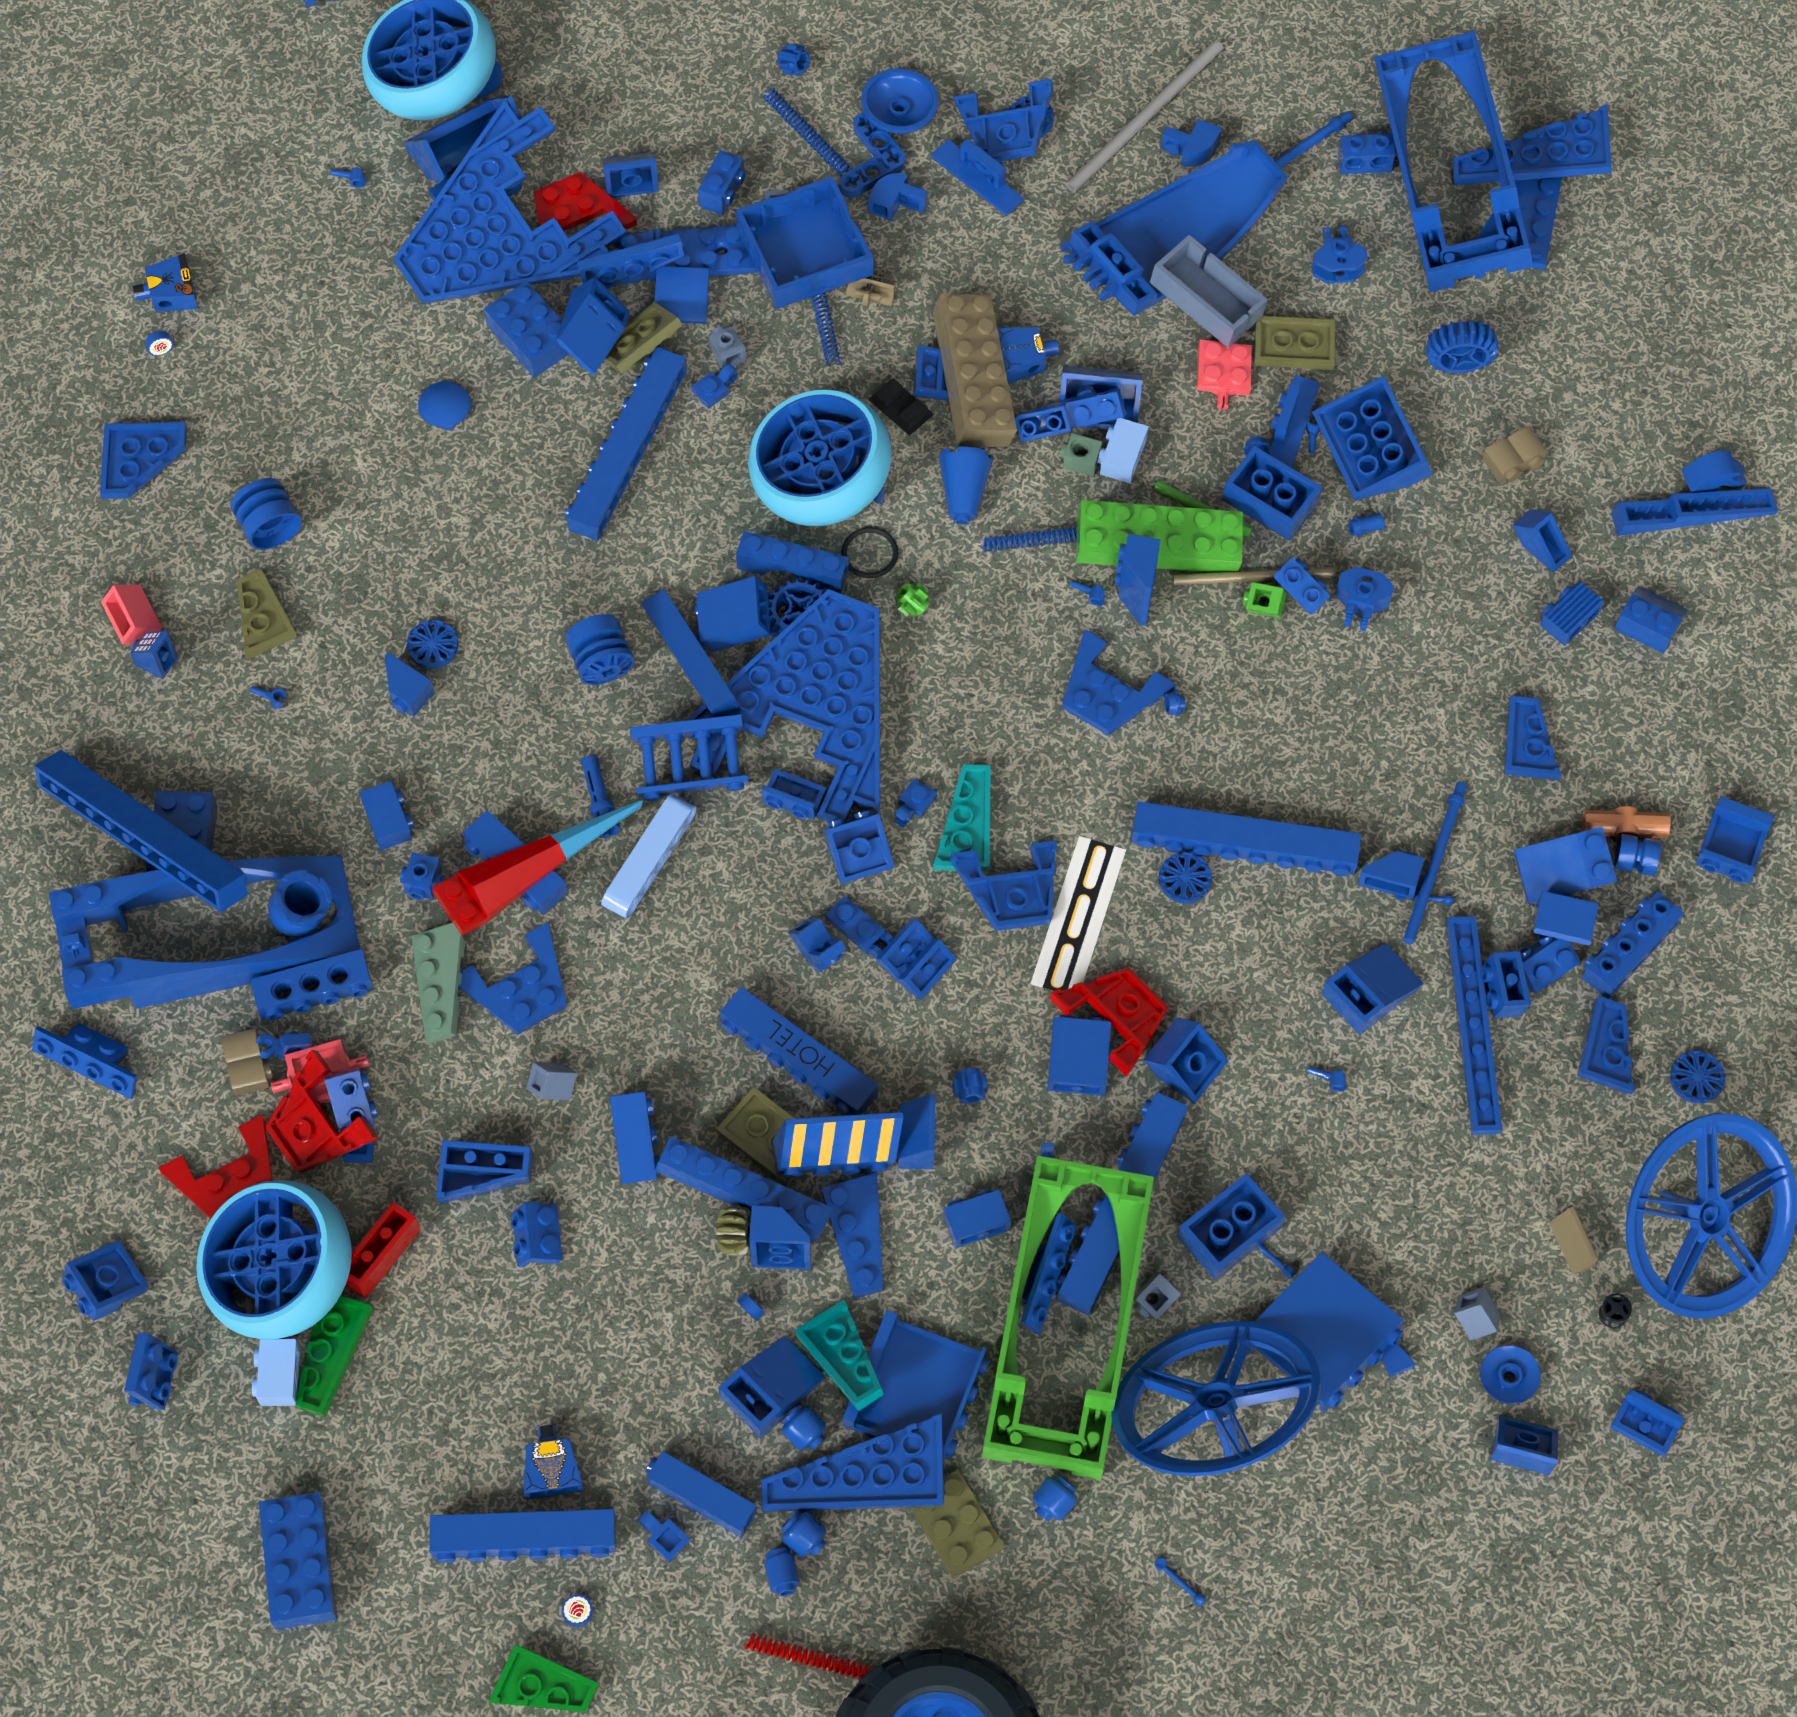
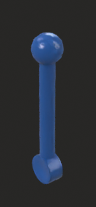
M1395 894V897L1398 900L1405 899L1404 896H1399ZM1415 894L1414 899L1417 900L1418 894ZM1430 895L1428 901L1443 902L1445 905L1451 906L1454 903V898L1452 895H1446L1445 897Z
M1262 1244L1257 1248L1277 1265L1289 1279L1295 1275V1271L1290 1266H1285Z
M1164 1558L1156 1559L1155 1568L1168 1574L1194 1598L1193 1600L1196 1605L1201 1606L1205 1603V1596L1197 1594L1167 1566V1561Z

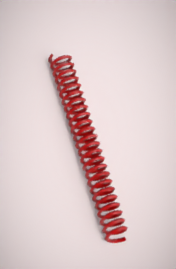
M754 1633L751 1634L748 1644L744 1643L745 1650L750 1647V1650L754 1651L756 1648L757 1653L762 1650L763 1655L768 1651L769 1657L774 1653L775 1658L780 1654L781 1660L786 1656L787 1661L792 1657V1662L794 1663L798 1659L799 1665L804 1660V1665L807 1666L810 1662L811 1668L816 1663V1668L819 1669L822 1665L823 1671L828 1666L829 1673L834 1668L835 1674L840 1672L842 1676L845 1673L846 1677L851 1675L853 1679L857 1676L859 1680L867 1673L868 1669L866 1663L861 1672L862 1663L859 1662L855 1671V1660L849 1669V1659L846 1660L843 1668V1657L837 1666V1655L834 1657L831 1665V1654H829L825 1663V1652L822 1654L819 1662L820 1651H817L813 1660V1649L810 1651L807 1659L808 1648H805L801 1657L802 1646L798 1648L795 1656L796 1644L793 1645L789 1655L790 1643H787L783 1653L784 1641L781 1642L777 1652L778 1639L775 1640L771 1650L773 1639L770 1638L765 1649L767 1638L766 1636L763 1637L759 1647L760 1634L757 1636L755 1643Z

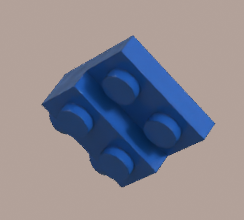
M870 809L854 814V820L844 822V818L835 819L827 822L828 828L822 829L840 884L895 868L879 813L871 814Z
M120 1240L68 1262L62 1277L66 1290L68 1292L74 1291L79 1298L77 1305L82 1315H89L93 1321L119 1310L122 1303L146 1293L149 1285Z

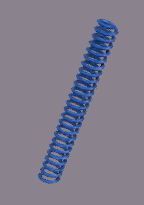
M771 88L766 92L765 96H763L765 101L775 111H778V114L841 177L842 173L849 169L850 164H846V160H843L839 153L836 154V150H833L830 144H826L827 141H823V137H820L816 130L813 131L814 128L810 127V124H807V121H804V118L797 114L794 108H791L788 101H784V98H781V94L778 95V91H775V88Z
M824 292L811 298L826 364L830 366L828 363L830 359L837 357L838 359L835 362H839L837 364L839 366L842 363L840 361L841 357L838 356L840 354L838 352L839 348L836 343L835 330H833L834 326L831 321L830 308H828L827 295ZM819 296H824V298H820L815 301V298ZM825 300V302L817 304L818 301ZM826 305L825 307H821L817 310L818 306ZM822 309H827V311H823L818 314V311ZM828 313L827 316H822L821 318H819L820 315ZM829 318L828 320H824L820 323L821 319ZM830 322V324L824 326L821 325L823 323ZM829 326L831 327L830 329H826L822 332L823 328ZM827 331H832V333H828V334H825L824 336H822L823 333H825V332H827ZM833 335L832 338L825 339L826 336ZM834 340L833 342H829L826 345H824L826 341ZM835 344V346L829 348L826 347L828 345ZM830 349H836L835 351L827 353ZM832 353H837V355H833L827 359L828 355Z
M1077 526L1075 530L1073 527L1070 529L1065 528L1064 531L1060 528L1059 532L1055 528L1054 531L1050 529L1048 533L1046 530L1043 533L1039 530L1038 533L1033 531L1032 535L1030 532L1027 535L1023 532L1021 535L1017 533L1016 536L1012 534L1011 537L1008 534L1005 537L1001 535L1000 538L997 535L995 538L992 536L989 539L985 537L982 546L983 552H986V541L989 552L992 551L991 542L993 543L994 551H997V541L1001 551L1002 539L1005 550L1008 549L1007 541H1009L1010 549H1013V539L1015 548L1018 549V537L1021 548L1024 547V538L1026 547H1029V537L1031 546L1034 547V535L1038 547L1040 545V536L1042 545H1045V535L1047 544L1050 545V533L1054 545L1056 544V534L1058 543H1061V533L1063 542L1066 543V531L1069 542H1072V532L1076 542Z

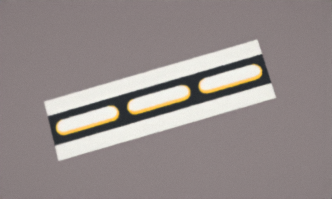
M1079 836L1030 984L1052 991L1057 989L1062 991L1072 988L1074 984L1084 982L1126 849Z

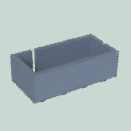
M1188 235L1155 264L1150 283L1229 348L1244 334L1245 330L1250 329L1262 318L1268 299L1212 253L1207 255L1202 270L1201 267L1207 249L1192 236Z

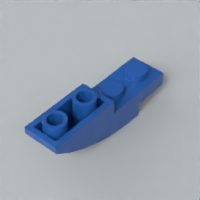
M1116 389L1098 394L1095 391L1056 401L1017 414L1014 417L1020 440L1023 442L1070 432L1076 427L1123 418L1126 415L1120 390Z

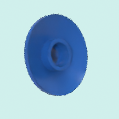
M1507 1345L1498 1347L1487 1354L1480 1368V1379L1483 1388L1493 1399L1504 1404H1519L1527 1401L1535 1394L1540 1384L1541 1373L1537 1361L1528 1351L1517 1346ZM1512 1374L1514 1381H1505L1504 1375Z

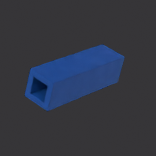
M662 1451L658 1458L653 1457L646 1468L645 1473L648 1474L647 1481L649 1485L740 1538L743 1537L757 1513L755 1504Z

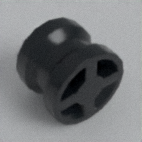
M1618 1293L1607 1296L1599 1308L1598 1315L1600 1321L1609 1328H1620L1631 1315V1302L1627 1297Z

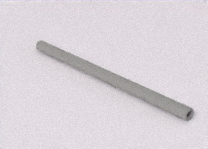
M1214 40L1066 183L1067 188L1075 193L1223 50L1222 44Z

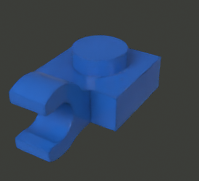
M729 363L720 371L717 377L711 371L691 386V390L709 409L729 395L727 386L738 379V376L735 374L737 369Z
M914 778L899 797L898 804L901 807L895 814L897 818L894 822L904 828L914 814L922 818L937 798V792Z
M293 1031L282 1035L280 1039H276L270 1034H261L257 1038L256 1044H266L269 1049H262L259 1054L260 1058L266 1059L276 1055V1058L280 1059L285 1058L284 1055L309 1048L312 1040L310 1033L299 1034Z
M646 1510L638 1519L639 1524L652 1534L647 1543L668 1563L691 1542V1539L669 1518L662 1525Z

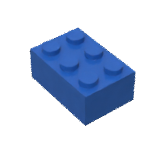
M527 281L484 308L487 326L533 378L569 355L556 341L562 319Z
M1254 446L1225 483L1222 500L1290 541L1318 505L1322 486Z
M156 791L153 812L160 817L166 818L170 824L179 830H184L188 836L197 842L203 843L207 849L212 851L218 808L213 793ZM146 862L147 872L158 870L156 867Z
M1246 1173L1180 1225L1177 1238L1216 1281L1282 1228L1286 1216Z

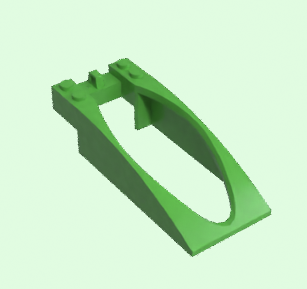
M1037 1155L996 1372L982 1458L1007 1463L1017 1460L1072 1471L1071 1475L1101 1480L1112 1423L1111 1413L1114 1411L1146 1228L1154 1181L1153 1176ZM1093 1183L1102 1188L1110 1201L1119 1245L1121 1299L1113 1348L1096 1390L1088 1389L1086 1392L1078 1434L1019 1424L1026 1380L1025 1377L1018 1376L1016 1344L1018 1317L1025 1285L1038 1249L1060 1207L1075 1189L1083 1184Z

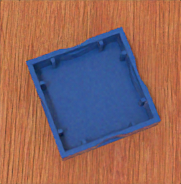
M833 176L799 187L786 195L768 198L735 210L737 230L775 309L873 275V256L859 228L852 221L847 204Z

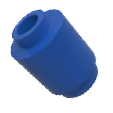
M777 1548L765 1554L764 1567L770 1591L777 1593L781 1597L795 1593V1588L800 1585L794 1556L790 1554L788 1548Z

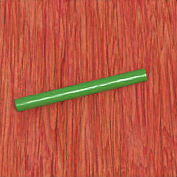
M1159 480L1154 486L1153 490L1188 508L1216 510ZM1243 523V535L1249 537L1253 528Z

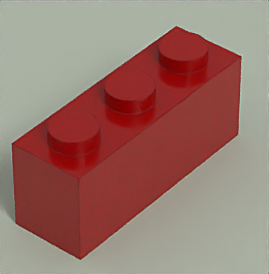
M392 1202L352 1252L351 1267L346 1286L366 1299L421 1231L416 1217Z

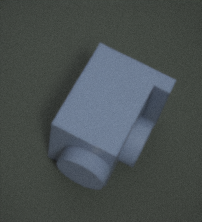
M725 326L715 328L712 334L709 335V347L721 370L729 363L736 366L746 362V348L741 343L733 326L727 329Z
M1153 1273L1150 1276L1151 1278L1137 1291L1133 1298V1301L1136 1303L1133 1309L1145 1320L1148 1317L1157 1320L1181 1295L1160 1273ZM1151 1292L1156 1295V1301L1153 1304L1147 1301V1296Z

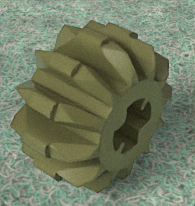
M741 1205L725 1206L719 1212L716 1240L718 1241L717 1247L721 1250L722 1254L739 1256L749 1252L751 1211L748 1207H741Z

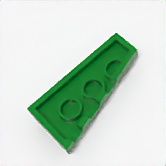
M340 1295L331 1310L313 1325L310 1341L307 1342V1358L305 1367L302 1368L295 1404L298 1409L324 1418L326 1417L374 1310L371 1305Z

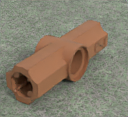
M1631 806L1618 807L1613 811L1584 810L1582 832L1603 826L1605 836H1613L1617 841L1620 834L1637 836V838H1668L1670 835L1671 819L1669 813L1638 812L1637 808Z

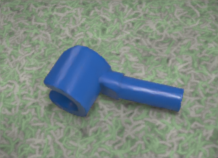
M356 167L351 171L331 169V175L350 179L351 186L358 188L365 186L366 177L360 168Z
M1308 416L1306 419V431L1309 433L1308 453L1315 454L1316 438L1321 430L1318 424L1313 425L1309 422L1310 416Z
M1074 580L1071 581V587L1090 595L1088 599L1090 604L1096 606L1103 605L1105 594L1102 586L1094 585L1090 587Z
M255 686L250 688L251 693L270 700L271 705L277 709L282 708V703L276 701L275 698L280 696L287 699L286 691L280 688L274 689L272 692Z
M1309 1066L1307 1073L1330 1080L1329 1088L1331 1090L1345 1091L1346 1076L1342 1071L1330 1073Z

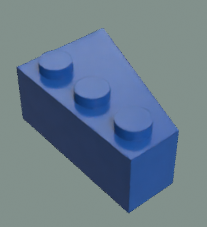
M645 1092L611 1096L610 1103L622 1185L657 1180L656 1174L658 1172L655 1169L660 1155L654 1156L652 1144H658L656 1126L650 1127L648 1115H654L652 1097L646 1098Z
M442 1140L436 1199L442 1204L531 1182L534 1152L531 1147Z

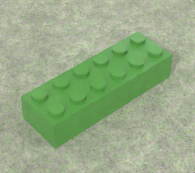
M1081 500L1077 512L1076 563L1117 566L1121 543L1126 544L1128 534L1161 539L1156 569L1210 573L1239 571L1242 564L1243 512Z

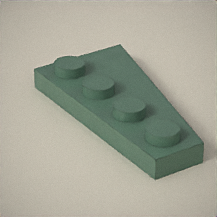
M453 922L411 936L425 1041L430 1044L454 1037L457 1034L460 1002L457 999L458 986L461 985L462 981L460 962L461 958H464L465 946L462 944L463 936H461Z

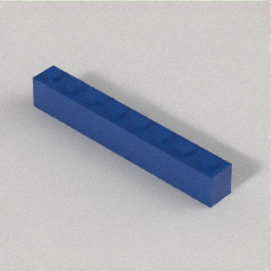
M656 347L653 355L647 357L644 364V372L642 376H637L631 397H626L624 400L622 414L619 419H614L611 426V434L608 440H603L597 461H592L586 482H582L578 487L576 501L574 504H570L566 510L565 519H567L570 531L596 541L599 540L687 372L686 357Z
M1137 801L1131 843H1136L1143 848L1157 846L1164 847L1170 852L1185 850L1192 851L1198 856L1212 854L1219 855L1226 860L1240 858L1247 859L1254 864L1268 862L1275 863L1281 868H1292L1295 866L1305 868L1309 872H1320L1323 870L1333 872L1337 876H1348L1349 874L1355 875L1358 865L1361 833Z
M1158 1092L1155 1093L1153 1100L1147 1099L1141 1111V1115L1144 1118L1140 1125L1135 1123L1128 1139L1132 1140V1143L1128 1150L1123 1148L1116 1163L1120 1165L1118 1170L1153 1176L1155 1181L1186 1117L1188 1106ZM1107 1195L1104 1200L1101 1198L1097 1200L1092 1212L1096 1217L1092 1225L1086 1223L1080 1236L1083 1243L1079 1250L1074 1248L1067 1264L1071 1268L1067 1276L1064 1274L1060 1276L1056 1285V1291L1059 1292L1058 1302L1090 1316L1119 1256L1116 1224L1112 1206Z

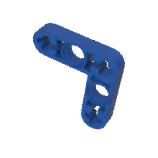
M864 113L855 116L854 133L874 157L841 176L840 192L848 198L858 197L872 189L882 177L888 174L900 173L905 167V154L887 131L872 124ZM861 123H864L865 125H868V124H869V130H868L865 126H861V127H860V124H861ZM877 139H881L886 142V145L875 147L872 143ZM889 151L891 158L893 160H898V163H895L894 161L889 162ZM870 169H875L880 174L876 177H869L866 175V172ZM850 182L852 185L856 183V187L847 186V183Z

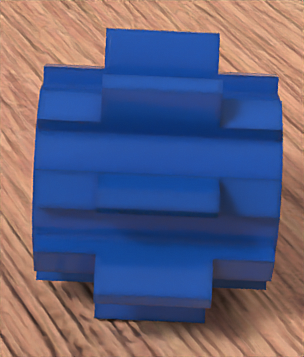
M788 43L787 46L782 47V50L778 52L777 63L780 65L779 68L783 69V74L800 76L801 73H804L809 68V60L811 59L807 54L808 52L804 50V46Z
M975 1067L962 1069L955 1073L952 1087L954 1097H959L960 1103H977L985 1099V1093L988 1092L986 1074L981 1075L980 1069H975Z

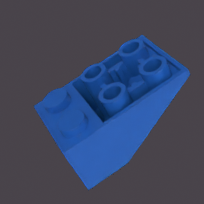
M593 277L572 290L556 341L577 360L581 367L585 368L591 375H594L624 331L630 311L596 277Z
M1384 943L1347 964L1325 981L1322 995L1359 1035H1362L1421 988L1424 983Z
M783 1336L741 1366L718 1387L719 1397L762 1439L821 1384L826 1377Z

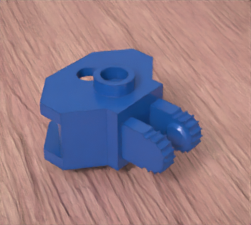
M1346 225L1339 226V238H1332L1330 227H1323L1324 245L1314 253L1312 263L1313 276L1327 284L1354 282L1365 272L1364 263L1368 260L1367 249L1353 242L1351 237H1348ZM1340 271L1344 273L1342 276H1337L1335 274V272Z
M1354 567L1341 572L1335 595L1346 607V617L1343 626L1349 627L1352 624L1353 616L1358 615L1362 616L1360 630L1366 631L1372 614L1388 609L1394 585L1383 573L1360 567ZM1369 577L1372 582L1363 581L1362 579Z

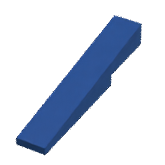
M1766 488L1671 494L1667 500L1618 502L1611 515L1617 536L1774 515L1778 512L1772 489Z
M665 589L641 602L713 718L723 717L738 708L739 705Z

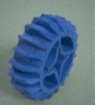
M1472 319L1466 322L1460 320L1456 323L1451 321L1449 325H1441L1440 329H1434L1433 334L1428 335L1426 354L1428 355L1430 365L1434 366L1435 370H1442L1443 373L1452 372L1453 375L1456 373L1464 374L1469 371L1474 373L1476 369L1482 370L1484 365L1489 366L1492 364V361L1496 359L1499 343L1495 329L1490 328L1489 324H1483L1482 321L1473 322Z
M798 577L795 579V583L792 584L786 579L784 587L776 584L775 592L769 591L770 636L772 638L777 637L825 593L827 588L821 589L819 582L811 585L809 578L804 583H800ZM784 604L786 606V612L784 613V616L780 619L777 613L780 607Z

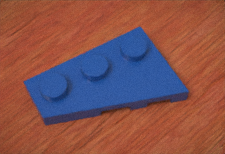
M1512 695L1509 698L1504 774L1560 781V769L1555 762L1554 749L1549 742L1546 732L1547 726L1538 698Z
M1598 996L1595 999L1577 1076L1624 1093L1632 1094L1635 1092L1634 1081L1631 1080L1630 1068L1632 1067V1059L1628 1051L1627 1039H1629L1625 1004L1602 996Z

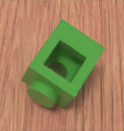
M1252 582L1250 590L1246 589L1243 605L1246 606L1248 613L1281 620L1287 593L1281 587ZM1268 598L1270 600L1269 604L1261 606L1260 602L1262 599Z

